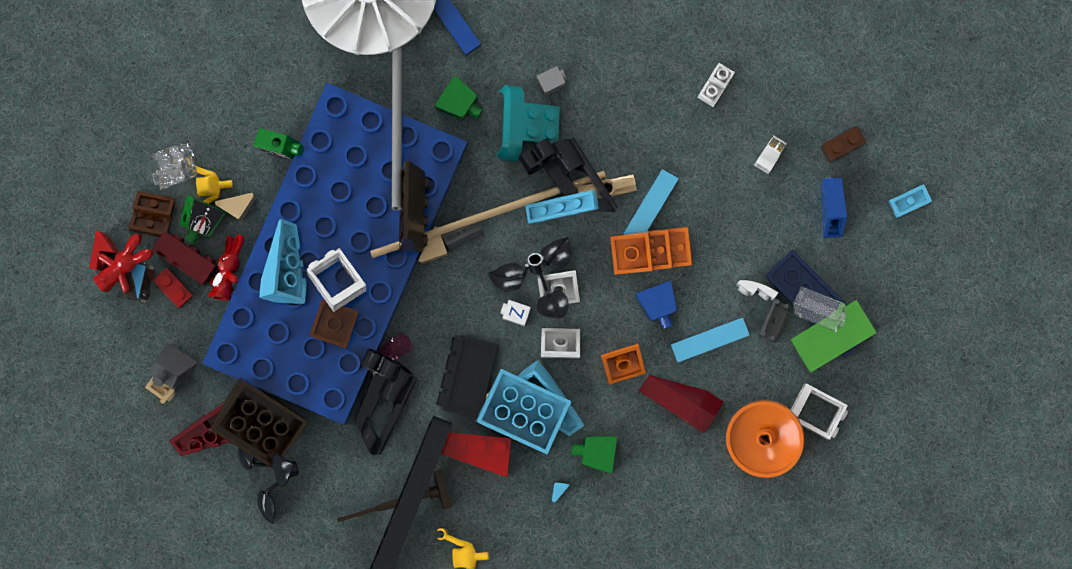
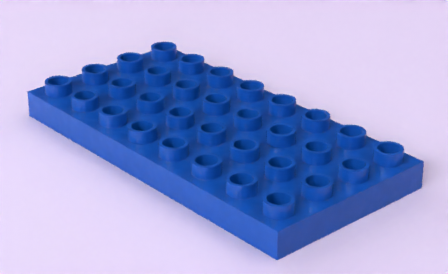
M326 83L300 142L304 147V151L301 156L294 155L202 364L236 379L242 377L257 388L343 425H347L370 370L360 366L368 348L379 351L421 252L399 251L398 249L372 258L370 251L399 241V210H392V110ZM402 115V168L405 161H410L424 170L425 178L429 180L428 189H425V197H428V208H425L424 215L428 216V226L424 227V232L432 230L468 147V143ZM280 219L297 225L300 242L299 258L303 260L304 266L301 267L302 276L306 278L307 284L304 304L275 303L259 298L261 278ZM339 248L366 284V292L344 305V307L359 311L347 349L309 336L321 300L325 299L308 277L307 268H309L308 266L312 262L325 258L329 251H336ZM339 261L316 275L331 297L336 296L354 284V281Z

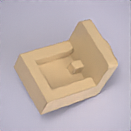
M153 377L145 386L146 389L160 398L162 404L166 400L170 401L176 394V387L170 388L166 384L158 387L153 383Z

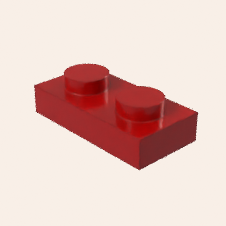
M168 268L163 270L153 280L179 309L194 296Z

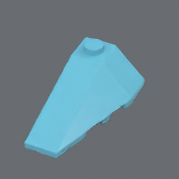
M282 219L278 221L261 278L259 298L275 303H305L307 284L306 278L302 276L301 267L304 266L303 260L299 258L300 242L297 225Z
M538 360L518 375V377L567 399L552 376ZM571 404L559 428L561 432L568 436L584 426V423Z

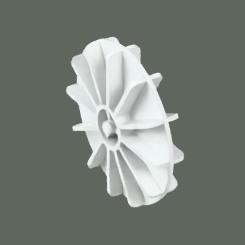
M302 0L310 23L327 42L355 55H376L386 52L391 53L420 34L432 15L436 0Z

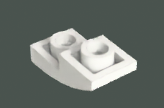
M718 63L697 98L714 107L735 72Z
M740 280L736 284L739 287L738 291L746 296L748 294L752 296L757 290L759 291L758 295L768 301V299L773 300L778 294L772 288L753 281Z

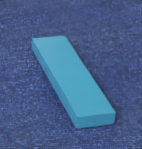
M663 169L661 170L624 234L648 231L678 181L677 177Z
M596 190L525 206L528 224L599 209Z
M740 318L671 344L678 363L750 335L744 319Z

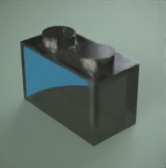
M138 263L133 271L125 273L130 290L129 292H123L120 284L118 297L146 304L151 294L150 285L155 276V266Z

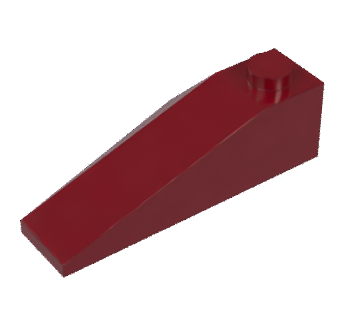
M652 375L647 377L639 389V392L702 434L706 432L724 402L707 390Z
M225 401L169 440L180 456L230 443L210 430Z

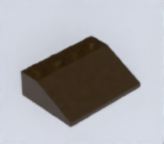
M405 161L402 168L399 251L422 252L428 242V236L424 235V227L428 226V216H425L424 212L425 208H428V197H425V189H428L429 180L425 178V171L410 161Z
M240 377L229 393L210 430L272 468L273 455L280 454L285 457L308 421L297 412Z

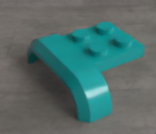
M505 85L499 90V93H503L504 97L502 145L500 151L496 154L500 161L516 162L521 154L523 142L538 143L546 138L551 143L558 141L560 106L524 103L523 89L518 86Z

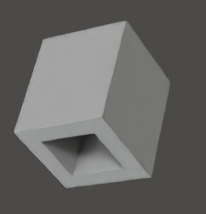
M557 66L537 75V81L545 96L565 87L567 77L563 70L559 71Z

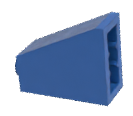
M842 178L822 179L821 184L823 238L843 237L847 212Z

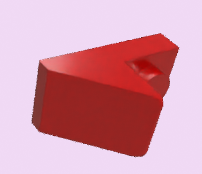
M96 231L89 269L102 272L107 264L100 261L98 255L101 253L105 255L107 253L118 254L119 250L108 234Z

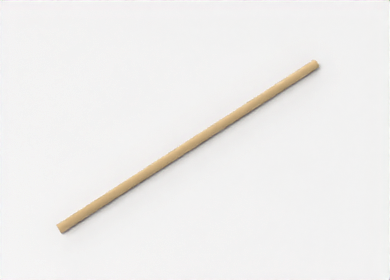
M604 171L597 173L600 179L606 178ZM589 176L572 181L576 188L592 183ZM554 187L424 232V235H427L428 239L552 197L560 194L561 191L558 187ZM399 241L370 251L372 258L398 250Z

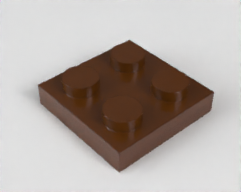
M322 299L309 336L347 349L359 311L342 306L333 312L326 300Z

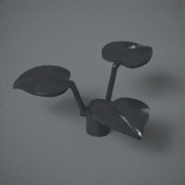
M561 238L548 244L541 250L540 254H530L527 258L528 264H525L524 273L521 266L515 263L504 264L496 270L489 272L488 275L492 283L503 291H515L521 287V279H525L530 269L531 273L540 276L547 295L538 300V312L546 318H563L569 308L568 298L560 290L550 294L542 272L545 266L549 264L553 268H561L571 261L572 252L569 238Z
M238 448L240 463L246 470H250L252 466L269 467L264 463H256L254 461L255 457ZM275 454L272 458V468L277 483L269 487L265 492L263 490L259 491L257 497L261 514L271 524L274 523L276 506L273 498L269 495L270 491L279 485L281 487L286 486L291 477L298 476L299 474L297 463L286 460L280 454Z

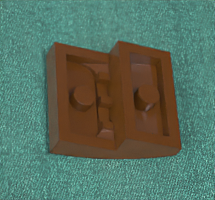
M137 191L129 231L160 237L164 231L168 233L175 198Z

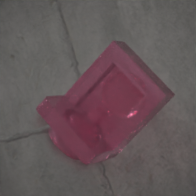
M401 332L392 337L379 350L382 354L397 360L414 346L410 339Z

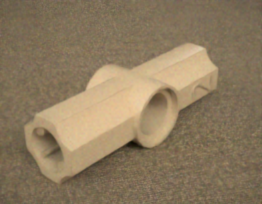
M633 174L602 180L604 185L609 184L612 186L613 189L609 193L611 197L637 191ZM593 183L577 187L579 193L596 190L597 198H602Z

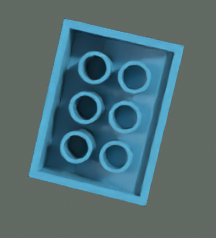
M500 369L475 422L544 454H548L571 401Z

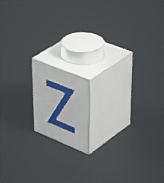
M508 300L507 304H503L500 314L503 315V320L525 327L531 307Z

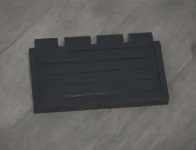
M462 335L460 339L453 337L450 351L457 353L456 356L448 355L445 369L451 370L452 374L444 373L440 388L448 390L447 393L439 391L436 405L443 406L444 411L477 418L485 401L498 344Z

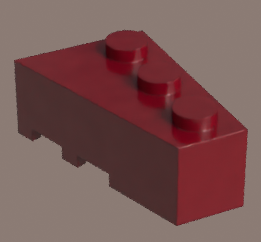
M164 231L151 250L200 284L206 286L209 279L218 269L214 265L216 261L208 255L205 258L198 254L200 250L192 244L189 247L183 243L184 239L176 233L172 236Z

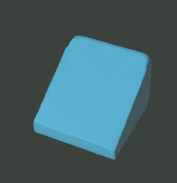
M555 482L552 501L556 502L570 484Z

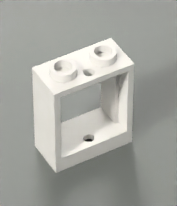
M340 248L336 251H329L325 258L312 262L308 266L309 268H307L308 277L333 312L366 292V284ZM339 261L354 281V284L336 296L331 297L316 275Z
M804 384L791 411L798 417L810 393L838 407L826 432L799 419L802 427L826 440H830L831 437L835 438L839 431L837 427L839 421H843L848 413L846 410L848 405L808 384Z

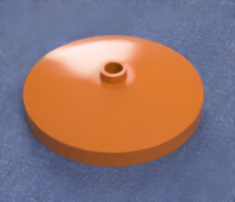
M759 400L746 404L735 413L727 428L726 444L731 458L738 467L753 476L770 478L786 473L797 463L804 448V431L798 417L788 407L775 401ZM767 434L769 439H764L763 435Z

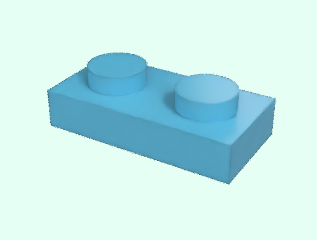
M923 184L888 202L896 218L932 202Z

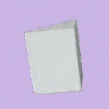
M575 270L543 275L550 294L560 290L567 296L569 304L580 302ZM537 276L541 298L547 295L540 276Z
M542 328L541 358L579 359L580 329Z

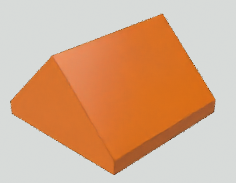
M638 344L600 356L609 385L646 374Z

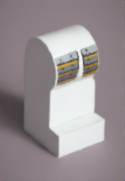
M773 135L754 166L769 174L787 143Z

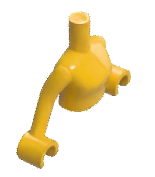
M188 158L181 159L182 162H189L187 167H182L183 170H192L206 176L196 177L198 197L211 196L205 199L204 202L211 204L219 197L221 189L233 188L232 180L220 181L215 172L193 165Z
M445 528L437 529V531L441 530L444 532V537L437 538L438 540L445 539L463 547L453 548L452 550L454 569H475L478 560H489V552L476 553L472 543L449 535Z

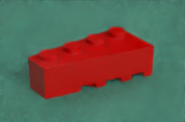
M449 433L441 454L508 477L511 438Z

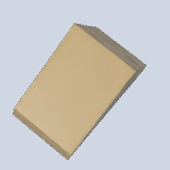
M253 193L218 200L215 201V204L242 221L256 200V197Z
M441 235L428 239L427 246L424 247L418 260L419 263L424 264L448 255Z

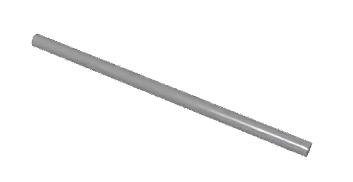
M402 47L392 51V210L396 211L402 209Z

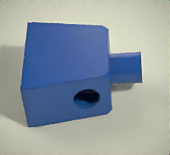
M671 281L635 295L651 322L659 319L662 329L673 326L670 315L676 313L677 308Z

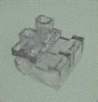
M177 144L151 154L153 162H157L159 170L152 174L155 185H160V189L192 179L197 174L191 144Z

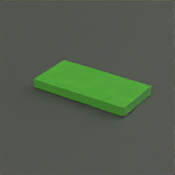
M855 300L793 337L790 341L811 373L877 332L858 301Z

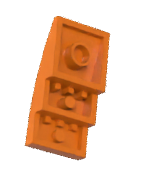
M689 227L610 236L614 275L692 265Z

